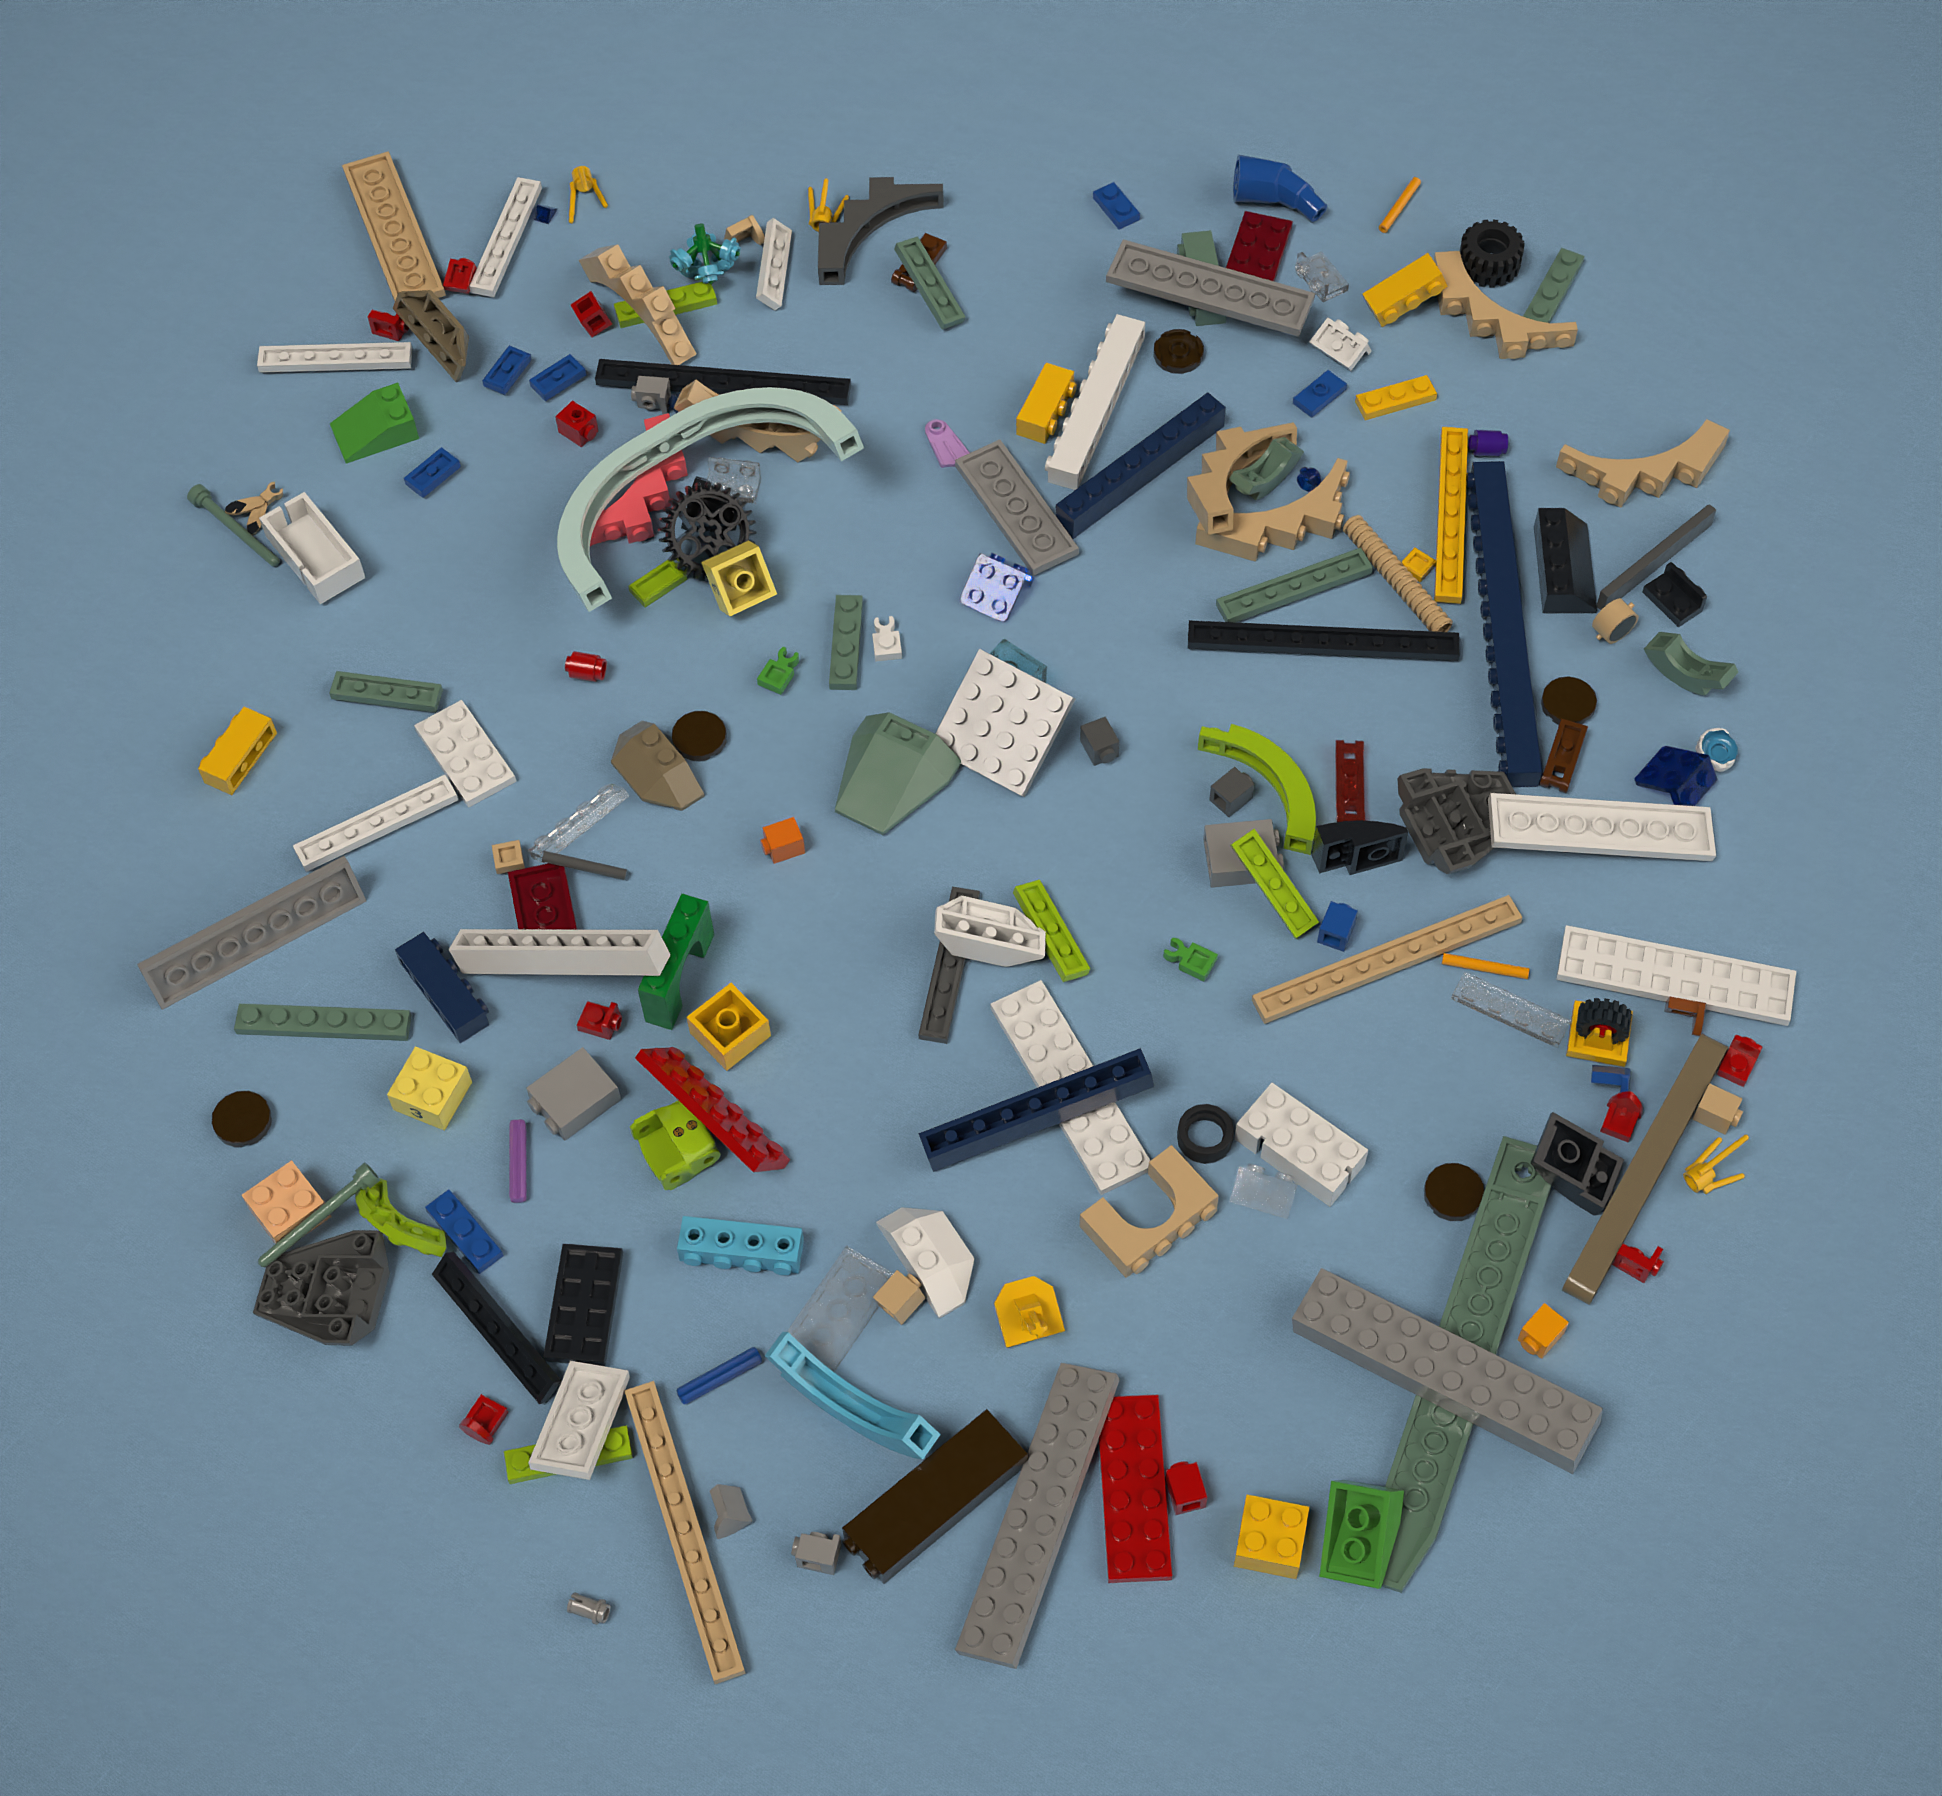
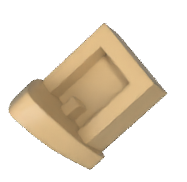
M750 215L726 228L724 239L732 240V238H736V242H739L750 236L757 244L762 245L764 244L765 236L754 216Z

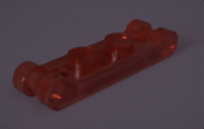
M1335 740L1336 822L1365 820L1364 741L1355 740V743H1344V740ZM1344 754H1354V759L1344 758ZM1345 811L1355 812V814L1345 813Z

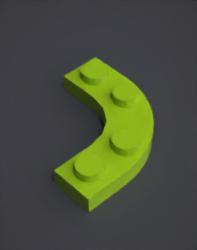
M379 1178L380 1181L372 1188L367 1187L365 1190L361 1188L355 1193L359 1214L380 1232L388 1236L390 1242L398 1246L406 1245L426 1255L432 1254L442 1257L446 1250L445 1231L418 1223L399 1213L390 1204L387 1180Z

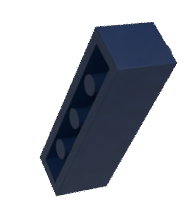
M423 931L395 949L401 966L460 1044L489 1026L486 1014L489 1013L487 1006L481 998L476 1000L473 997L472 993L474 991L466 978L460 980L456 974L458 973L457 967L450 958L444 959L441 955L443 949L435 938L430 940Z

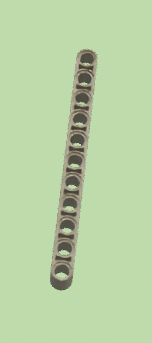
M1704 1034L1700 1035L1570 1272L1562 1291L1590 1305L1618 1250L1629 1234L1709 1083L1720 1066L1729 1048L1728 1046Z

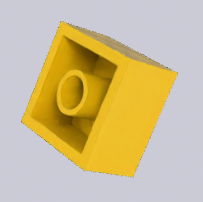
M729 983L686 1017L690 1034L726 1071L771 1037L769 1020L732 983Z
M1246 1494L1234 1567L1297 1579L1309 1507Z

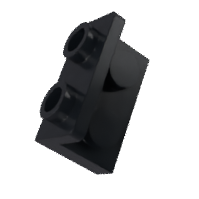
M1672 562L1666 565L1663 574L1646 584L1642 591L1677 627L1700 614L1707 599L1703 589L1695 585L1686 576L1685 572Z

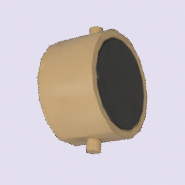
M1621 598L1607 604L1596 615L1592 623V627L1599 633L1596 638L1598 640L1604 638L1608 643L1613 644L1625 637L1634 628L1639 618L1632 610L1635 605L1632 602L1627 605Z

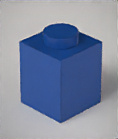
M1331 901L1319 928L1317 943L1344 952L1354 929L1358 910L1353 909L1347 904H1338Z

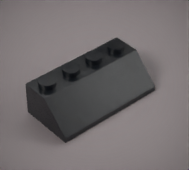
M1538 508L1534 523V536L1542 613H1596L1597 605L1587 523L1566 508Z

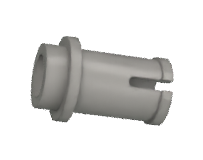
M576 1592L571 1595V1598L574 1600L569 1599L567 1605L568 1613H574L591 1619L592 1623L596 1625L599 1622H606L611 1607L609 1604H606L604 1599L597 1601L579 1595Z

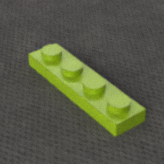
M703 281L666 290L676 308L673 310L675 315L717 305V298L712 284H704ZM626 301L613 303L620 328L645 323Z
M1255 828L1230 845L1294 939L1319 923Z
M1040 879L1015 886L1013 894L1025 916L1037 928L1040 927L1046 932L1045 951L1062 982L1088 975L1090 967Z
M627 1425L609 1430L595 1466L633 1459ZM535 1445L504 1451L509 1484L557 1474L530 1469L528 1462Z

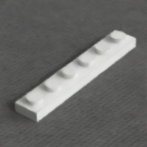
M517 177L469 285L470 293L495 297L542 190L541 181Z
M411 342L259 346L257 368L259 372L411 368L413 348Z
M443 775L293 845V848L307 872L458 801V797L446 775Z

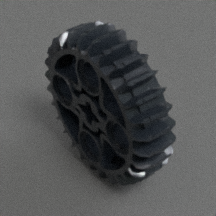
M699 482L694 484L695 491H693L691 486H686V495L681 491H677L678 501L673 498L668 500L673 507L663 508L668 517L659 519V521L666 523V526L659 528L658 532L665 533L666 537L659 539V542L667 543L668 545L662 550L663 553H672L667 560L669 562L678 561L675 566L676 570L684 566L683 574L685 576L694 571V579H699L701 573H703L704 581H708L702 564L691 560L703 551L706 552L709 558L718 555V549L722 545L728 550L735 547L736 545L726 533L738 524L740 535L737 546L748 540L755 544L754 541L749 539V536L755 535L757 532L749 530V526L755 524L756 521L747 520V516L752 514V510L744 511L742 509L747 502H737L740 496L739 493L730 496V487H726L721 492L722 484L720 483L715 484L714 489H712L711 482H706L703 489ZM700 498H714L722 501L723 504L710 512ZM690 502L697 508V513L694 517H690L686 513V506ZM726 508H729L733 513V519L729 523L723 519V511ZM679 516L688 530L678 538H675V524ZM710 526L712 530H710L709 534L711 536H704L703 533L706 531L704 527ZM685 540H688L692 545V551L688 555L684 554L681 550V545Z

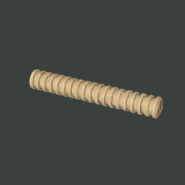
M1361 515L1348 519L1343 526V532L1348 534L1349 539L1357 545V548H1362L1369 562H1372L1374 568H1377L1382 577L1387 579V583L1392 585L1393 590L1397 591L1396 593L1401 596V599L1407 602L1406 605L1411 608L1418 619L1424 625H1427L1426 628L1429 631L1448 632L1453 621L1447 618L1448 615L1442 612L1443 610L1440 606H1437V602L1432 600L1433 598L1427 594L1428 592L1425 589H1422V585L1417 583V579L1403 566V563L1398 560L1391 549H1388V546L1383 543V540L1378 537L1377 533L1373 532L1371 526H1368V523L1364 521Z

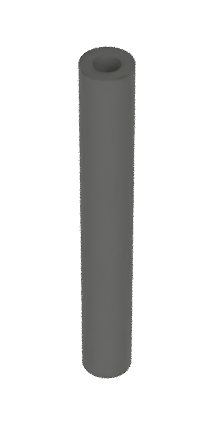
M548 851L543 852L541 861L625 880L627 869Z

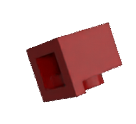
M592 291L570 304L580 323L592 338L612 325L611 320Z

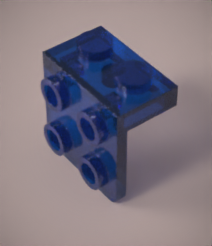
M980 553L962 592L960 602L1001 622H1006L1023 585L1031 587L1034 577L1027 574L1029 569L1014 563L1012 568L1004 564L1006 559L991 553L990 557Z
M1670 746L1662 747L1634 778L1637 786L1670 793L1673 804L1683 806H1695L1718 780L1709 755Z

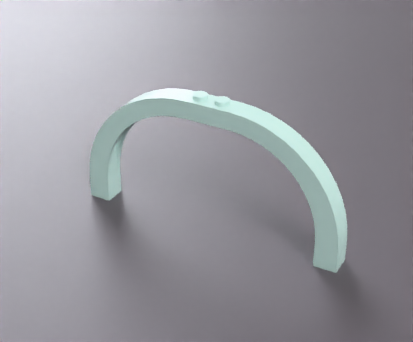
M767 387L737 390L689 406L613 451L582 480L569 499L559 524L557 549L563 571L588 612L612 599L604 581L591 565L590 541L598 518L612 498L630 481L703 437L743 424L783 423L803 428L813 433L842 462L864 449L857 429L844 414L826 400L813 394L787 388Z

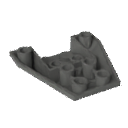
M353 1230L284 1252L266 1267L253 1314L324 1345L352 1346L372 1332L376 1326L390 1274L383 1233L379 1230Z

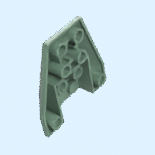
M890 712L866 716L852 736L835 806V813L884 835L947 786L959 769L961 760L937 734Z

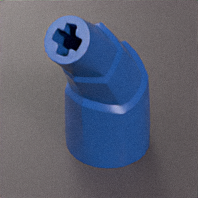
M1244 155L1237 156L1233 181L1234 202L1278 203L1290 209H1297L1311 222L1317 221L1325 213L1327 204L1314 192L1310 184L1292 171L1288 164Z

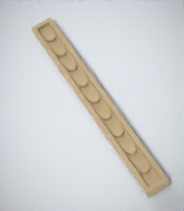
M1507 895L1252 995V1002L1263 1023L1266 1024L1520 924L1523 917L1510 895Z
M651 1381L624 1390L714 1684L744 1675L746 1673L655 1382Z

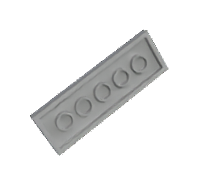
M1000 439L955 460V467L1033 576L1079 554V547Z

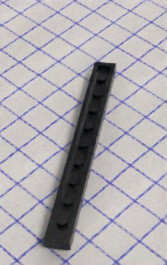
M599 359L595 375L596 385L626 388L636 386L638 376L669 378L670 389L676 392H681L684 387L697 380L719 395L751 388H787L813 394L830 404L848 405L851 390V379L609 359Z
M1189 620L1187 649L1458 661L1460 655L1459 633L1192 620Z

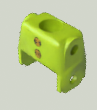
M679 1100L648 1112L635 1119L634 1123L630 1125L632 1137L634 1140L639 1141L641 1151L648 1166L661 1182L664 1190L671 1191L690 1181L720 1158L721 1154L707 1127Z

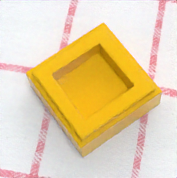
M1414 547L1402 560V563L1411 572L1413 577L1421 583L1435 567L1436 560Z

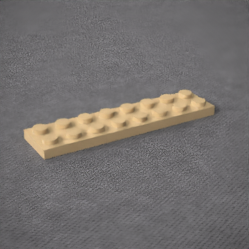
M389 151L342 165L394 302L401 291L432 290L438 298L446 296Z

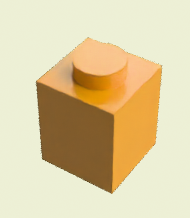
M1544 1303L1522 1327L1517 1340L1521 1342V1346L1525 1351L1532 1355L1536 1354L1542 1359L1564 1335L1569 1322Z

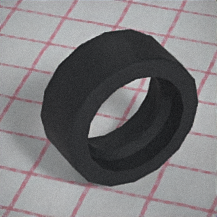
M1210 1104L1195 1105L1186 1110L1180 1118L1177 1130L1178 1146L1183 1154L1192 1161L1203 1164L1214 1163L1224 1158L1231 1149L1234 1136L1233 1122L1227 1112L1218 1106ZM1207 1120L1214 1122L1222 1129V1140L1213 1147L1197 1146L1188 1137L1189 1127L1197 1121Z

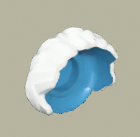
M1723 728L1706 730L1700 735L1695 747L1699 761L1707 768L1718 772H1723L1732 767L1738 754V747L1735 741L1730 737L1729 732Z

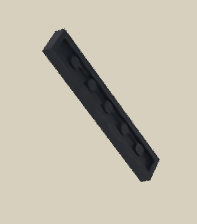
M454 1251L445 1253L433 1271L432 1276L537 1403L548 1402L562 1380Z

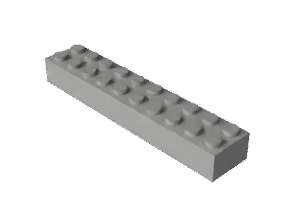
M1323 1268L1320 1269L1292 1317L1294 1333L1571 1474L1577 1468L1601 1423L1602 1407Z

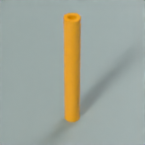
M1413 177L1379 225L1381 232L1386 233L1421 184L1419 178Z
M1443 953L1442 957L1443 965L1528 979L1529 968L1447 953Z

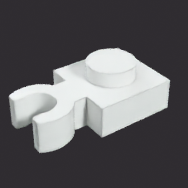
M889 616V624L885 626L879 623L878 617L875 618L874 628L876 633L872 634L875 662L902 659L899 631H894L895 623L893 616Z

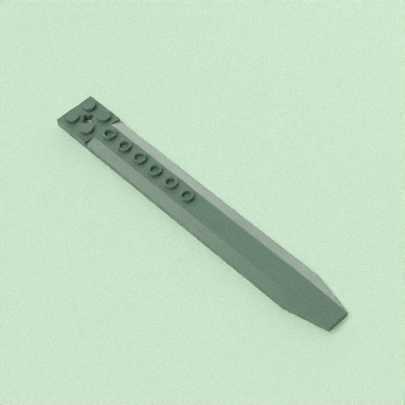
M1505 1136L1502 1138L1439 1327L1495 1355L1497 1354L1552 1187L1531 1165L1537 1145ZM1523 1167H1526L1531 1176L1520 1178L1515 1171H1521ZM1418 1395L1415 1396L1385 1485L1388 1488L1404 1490L1401 1521L1382 1587L1402 1593L1437 1538L1473 1427V1423Z

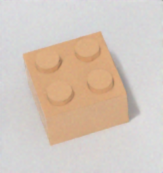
M292 1160L241 1195L251 1213L275 1244L324 1204V1201ZM331 1215L327 1216L323 1221H321V1222H320L317 1226H315L312 1230H314V1229L317 1228L319 1225H321L322 1223H324L325 1221H327L329 1218H331Z

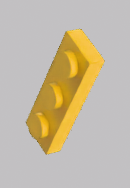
M1425 375L1356 395L1355 403L1364 420H1369L1435 401L1437 392L1429 377Z

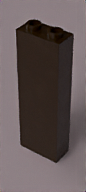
M986 1409L843 1526L842 1530L845 1539L842 1540V1543L853 1556L858 1554L863 1559L864 1563L862 1566L872 1579L878 1577L885 1584L1021 1471L1023 1464L1028 1461V1453L990 1411Z

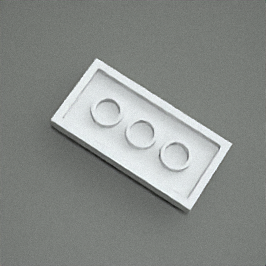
M462 700L414 725L417 734L468 808L517 782L511 769Z
M575 1361L569 1362L528 1462L531 1470L590 1480L625 1392L624 1390L629 1382L628 1370Z

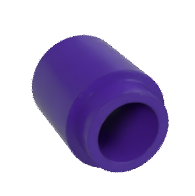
M1475 430L1474 434L1469 436L1468 448L1473 451L1474 456L1499 457L1500 454L1507 453L1508 434L1502 433L1499 430Z

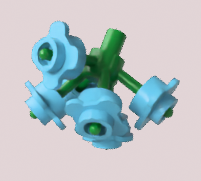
M700 223L694 226V234L691 238L687 239V246L690 249L688 251L682 248L672 249L669 258L673 268L685 277H694L695 280L702 279L704 284H712L718 281L717 276L724 275V272L734 265V261L740 255L741 248L739 243L736 242V238H732V240L726 239L722 245L715 243V235L707 233L704 224ZM709 251H711V252L713 253V255L711 256V259H710V262H711L713 265H710V263H709V258H708V252H709ZM698 253L703 256L704 266L702 267L701 261L697 258Z

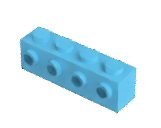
M683 1216L677 1252L679 1260L691 1266H699L703 1263L713 1264L720 1269L741 1267L749 1272L769 1270L778 1275H790L791 1273L799 1274L804 1238L802 1228Z

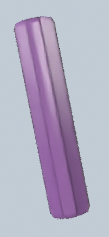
M522 1119L511 1120L509 1123V1197L513 1203H523L526 1201V1124Z

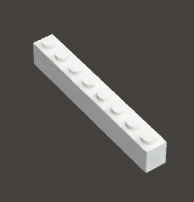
M1116 314L1113 323L1107 325L1106 339L1098 345L1096 361L1092 360L1090 363L1088 379H1083L1080 386V396L1075 398L1072 403V414L1070 418L1066 417L1063 423V434L1061 437L1058 436L1054 444L1055 452L1053 456H1048L1045 471H1048V483L1073 490L1079 488L1145 339L1144 321Z
M460 929L449 948L462 974L660 976L670 957V953L658 930Z

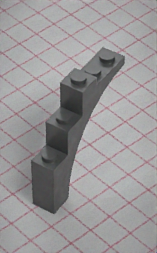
M869 177V200H844V222L819 223V285H844L846 270L852 255L873 231L887 222L922 210L944 208L943 184H894V177Z

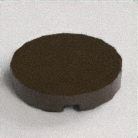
M1173 329L1165 331L1158 340L1156 339L1153 357L1156 364L1163 370L1175 374H1184L1193 371L1200 365L1203 360L1204 345L1197 335L1196 337L1191 335L1190 331Z
M1570 676L1558 677L1549 682L1544 688L1541 699L1544 714L1552 718V721L1558 725L1561 718L1584 724L1586 720L1594 715L1597 703L1595 691L1591 686L1579 678Z
M708 711L687 713L677 720L672 729L674 747L683 758L691 761L708 760L710 756L718 755L726 744L727 732L723 721L716 714Z
M236 1091L226 1095L217 1103L212 1113V1126L215 1134L224 1144L232 1147H242V1145H252L259 1142L267 1134L272 1123L271 1110L267 1101L259 1094L251 1091Z
M1445 1163L1436 1167L1428 1175L1423 1189L1424 1200L1427 1206L1429 1205L1433 1213L1439 1218L1448 1221L1468 1219L1469 1216L1478 1211L1484 1194V1186L1479 1175L1470 1167L1459 1163Z

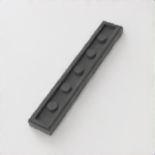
M1710 504L1705 506L1600 591L1597 608L1602 610L1613 600L1624 597L1712 525L1716 509Z
M952 887L949 901L960 896L979 899L980 891ZM939 942L918 1036L920 1040L947 1044L966 958L952 955L941 942Z

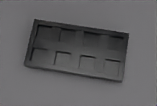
M562 1244L543 1355L545 1361L559 1363L575 1361L599 1366L606 1365L623 1260L622 1248Z

